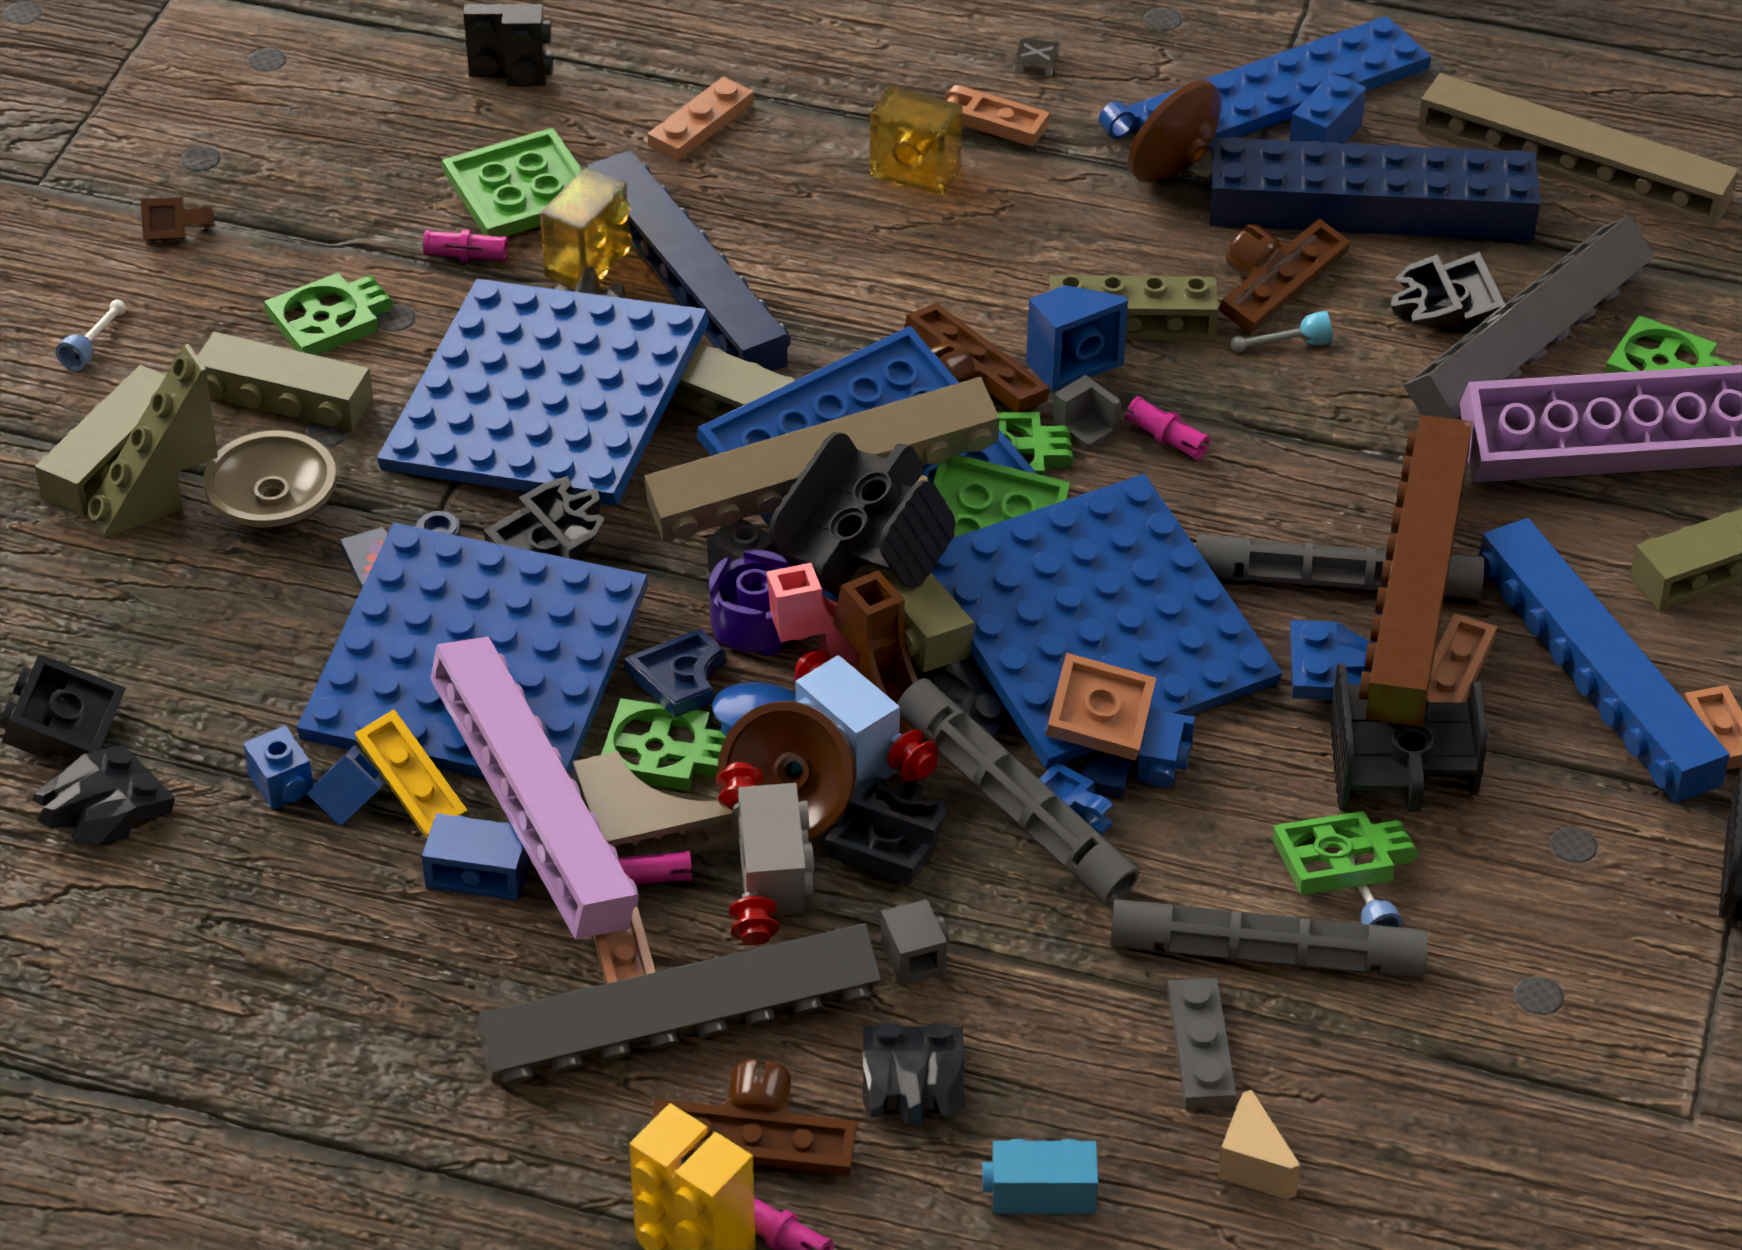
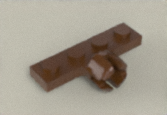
M1318 219L1292 242L1287 244L1279 243L1274 236L1258 225H1247L1244 228L1245 231L1241 230L1234 237L1229 245L1230 254L1227 253L1225 257L1228 265L1247 279L1222 299L1218 311L1251 334L1348 252L1351 241L1321 219Z
M938 303L906 315L904 328L911 326L959 383L981 377L987 391L1014 412H1022L1048 401L1051 387Z
M757 1059L744 1060L736 1065L732 1071L728 1099L723 1104L709 1105L655 1099L651 1121L671 1103L707 1126V1134L684 1156L685 1158H690L714 1132H717L753 1155V1165L845 1176L851 1175L857 1135V1121L799 1115L790 1112L788 1104L792 1086L791 1075L784 1066L776 1062L767 1060L763 1083H759V1076L755 1075Z

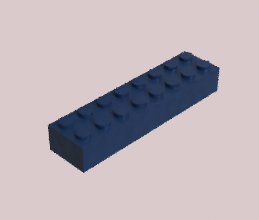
M1213 137L1210 168L1209 226L1245 228L1247 225L1252 224L1258 225L1263 229L1306 230L1318 219H1321L1336 231L1347 233L1534 241L1540 206L1536 152Z

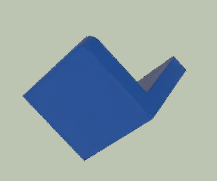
M354 745L315 783L307 794L337 824L342 825L380 789L385 780L371 760Z

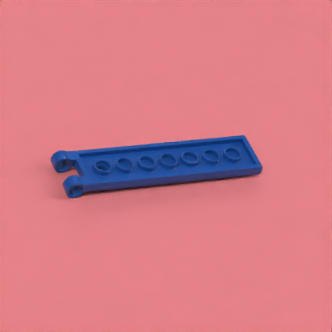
M1384 16L1204 79L1215 85L1222 97V112L1214 138L1239 137L1292 118V113L1331 74L1345 77L1352 82L1366 87V91L1429 69L1431 55L1388 16ZM1178 89L1129 106H1125L1120 101L1112 102L1101 111L1099 124L1112 138H1122L1131 131L1140 130L1151 113Z

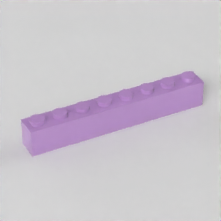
M488 636L437 644L430 679L574 938L580 939L629 929L633 909L638 904L637 887L632 879L627 878L619 864L615 848L612 845H608L601 833L596 815L593 812H589L581 798L577 782L574 779H570L562 765L558 749L552 747L548 741L540 718L533 715L525 700L522 687L514 682L508 671L505 657L502 654H498Z

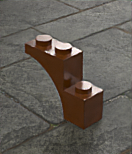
M877 570L841 585L833 624L860 653L857 671L897 704L903 693L918 679L910 660L905 639V599L883 574ZM900 717L899 733L904 734L914 730Z

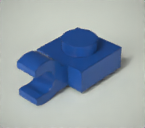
M1058 762L1039 778L1100 835L1113 825V821L1104 816L1113 807V803L1103 796L1094 794V781Z

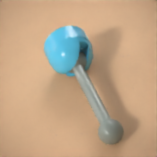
M1326 311L1316 312L1306 316L1301 322L1299 329L1248 339L1236 336L1231 340L1230 345L1234 352L1241 353L1250 346L1301 337L1306 343L1313 346L1331 344L1333 341L1331 322Z

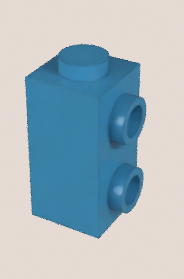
M1024 1139L993 1141L992 1162H982V1193H992L993 1214H1096L1098 1191L1096 1141H1078L1074 1139H1064L1061 1141H1027Z

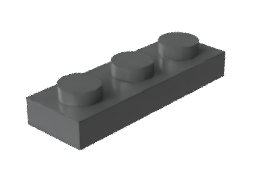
M1217 977L1168 980L1167 996L1185 1110L1235 1107L1236 1089Z

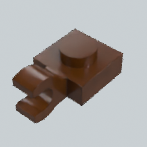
M182 197L141 199L144 241L185 240V227H215L214 211L212 208L184 209V199Z

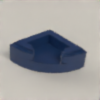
M1113 754L1105 755L1089 763L1083 769L1081 775L1094 781V794L1124 799L1132 760Z

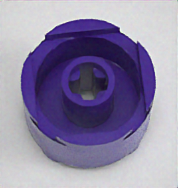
M750 550L743 552V558L730 562L729 556L721 560L714 567L709 579L710 622L714 640L718 644L740 651L758 652L762 656L769 657L780 653L782 646L789 642L780 641L772 620L766 573L767 571L790 567L783 556L769 551Z

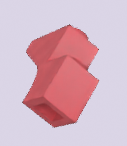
M812 563L767 571L771 617L780 641L803 640L809 636L818 635L819 648L829 653L830 660L840 655L857 670L860 653L833 624L838 602L822 594V588Z

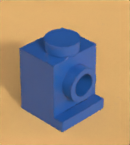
M1149 709L1139 751L1137 781L1148 782L1156 787L1175 786L1178 769L1187 770L1194 739V716Z

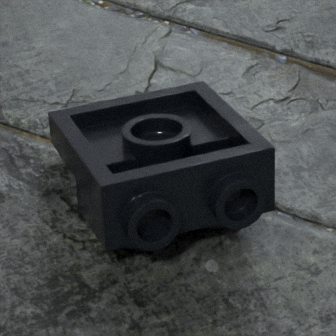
M464 4L463 16L469 77H506L507 86H545L546 75H553L554 61L553 52H546L545 44H551V20H544L543 4Z
M38 654L32 670L22 668L12 693L20 696L17 704L8 701L2 713L0 728L6 730L2 743L46 759L50 749L78 759L85 753L99 751L126 688Z

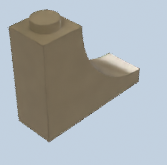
M618 751L573 761L574 780L579 786L581 798L589 812H593L596 815L601 833L608 845H612L615 848L618 857L679 853L684 851H690L691 855L739 844L738 815L733 810L722 807L718 800L697 801L662 793L638 779L627 768Z

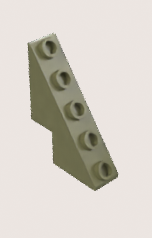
M189 343L185 344L179 355L174 358L171 368L160 387L152 395L150 403L138 424L132 429L129 439L117 459L111 464L107 476L89 502L88 515L90 519L95 520L104 537L182 511L183 507L177 472L218 458L206 369Z

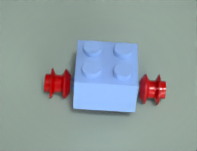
M816 650L803 655L795 666L794 674L796 701L811 705L827 714L845 734L851 746L855 762L853 793L860 785L878 776L885 780L899 771V769H901L903 779L908 782L924 779L933 772L937 765V745L931 741L924 742L923 733L917 729L910 730L904 734L899 733L900 706L840 655L830 660V655L827 651Z

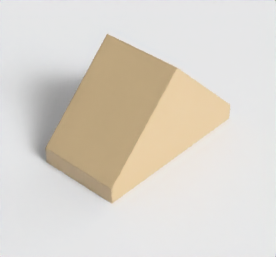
M1246 1091L1241 1095L1221 1146L1218 1179L1284 1199L1295 1197L1297 1194L1300 1164L1253 1091Z

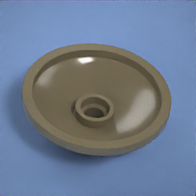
M280 430L256 432L231 441L217 451L218 458L208 462L203 476L206 498L217 513L230 521L257 528L281 527L310 516L328 501L335 489L337 478L333 457L321 443L300 433Z

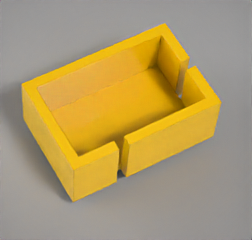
M671 1103L629 1143L636 1239L645 1250H756L753 1155L717 1132H714L681 1166V1159L707 1134V1126Z

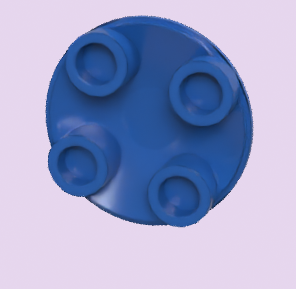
M740 683L719 692L713 700L712 710L715 717L721 722L722 733L727 736L733 725L750 710L771 702L796 701V693L771 683Z

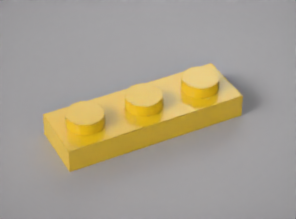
M395 709L354 733L360 747L426 839L429 836L436 813L470 818L466 807Z

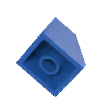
M1067 285L1029 298L1026 363L1045 384L1051 387L1050 390L1052 392L1068 386L1084 375L1093 377L1124 365L1128 300L1121 295Z

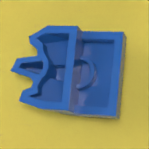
M1291 620L1289 636L1293 699L1332 700L1337 663H1345L1348 684H1360L1362 672H1371L1364 670L1368 640L1338 622Z

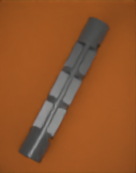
M1197 534L1196 540L1197 550L1219 580L1244 582L1254 580L1300 584V586L1307 587L1316 585L1354 588L1372 592L1381 587L1383 563L1386 560V551L1370 547L1359 549L1313 545V543L1304 542V544L1283 543ZM1452 554L1445 598L1481 599L1484 556Z
M923 678L913 683L903 693L897 703L900 706V717L913 729L920 730L925 740L934 742L938 747V751L1100 900L1110 906L1114 904L1115 899H1122L1129 893L1139 878V869L929 679Z
M1115 899L1110 947L1154 952V947L1156 946L1164 947V953L1369 973L1370 968L1379 969L1380 975L1424 979L1428 930Z

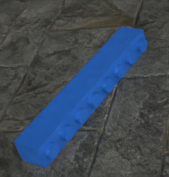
M1526 518L1483 533L1478 556H1484V577L1494 584L1501 593L1504 602L1509 607H1513L1523 619L1528 631L1533 636H1537L1548 649L1553 661L1558 666H1562L1572 678L1577 690L1582 695L1587 696L1599 711L1604 723L1611 726L1621 737L1629 753L1637 757L1650 772L1654 783L1659 788H1663L1674 803L1722 786L1729 760V752L1532 521Z

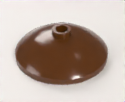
M1197 80L1188 83L1168 96L1151 113L1140 128L1130 148L1128 169L1132 176L1143 183L1160 182L1185 171L1204 157L1215 136L1222 112L1221 93L1215 85L1207 80Z
M777 701L758 706L743 715L733 725L722 744L718 759V774L732 763L746 762L763 772L764 780L759 786L797 784L798 801L808 802V840L829 830L847 809L855 785L854 756L841 728L821 710L797 701ZM795 761L803 769L802 776L799 779L795 778L791 773V766Z

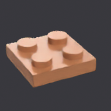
M1066 653L1045 736L1136 761L1156 677Z

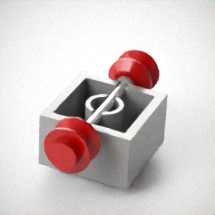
M736 762L728 765L716 777L717 785L724 789L718 795L719 804L724 808L733 810L738 815V835L744 894L741 899L729 907L730 917L737 920L731 926L730 932L735 939L741 940L742 943L757 946L767 943L779 931V923L770 917L804 914L805 896L813 895L812 872H814L812 843L808 842V802L798 801L796 783L759 786L764 780L763 772L749 763Z

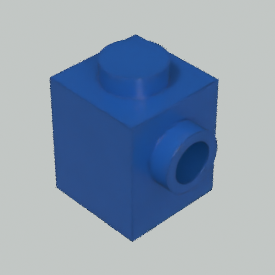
M286 725L243 743L248 775L271 810L298 801L308 795L307 793L314 786L310 760Z

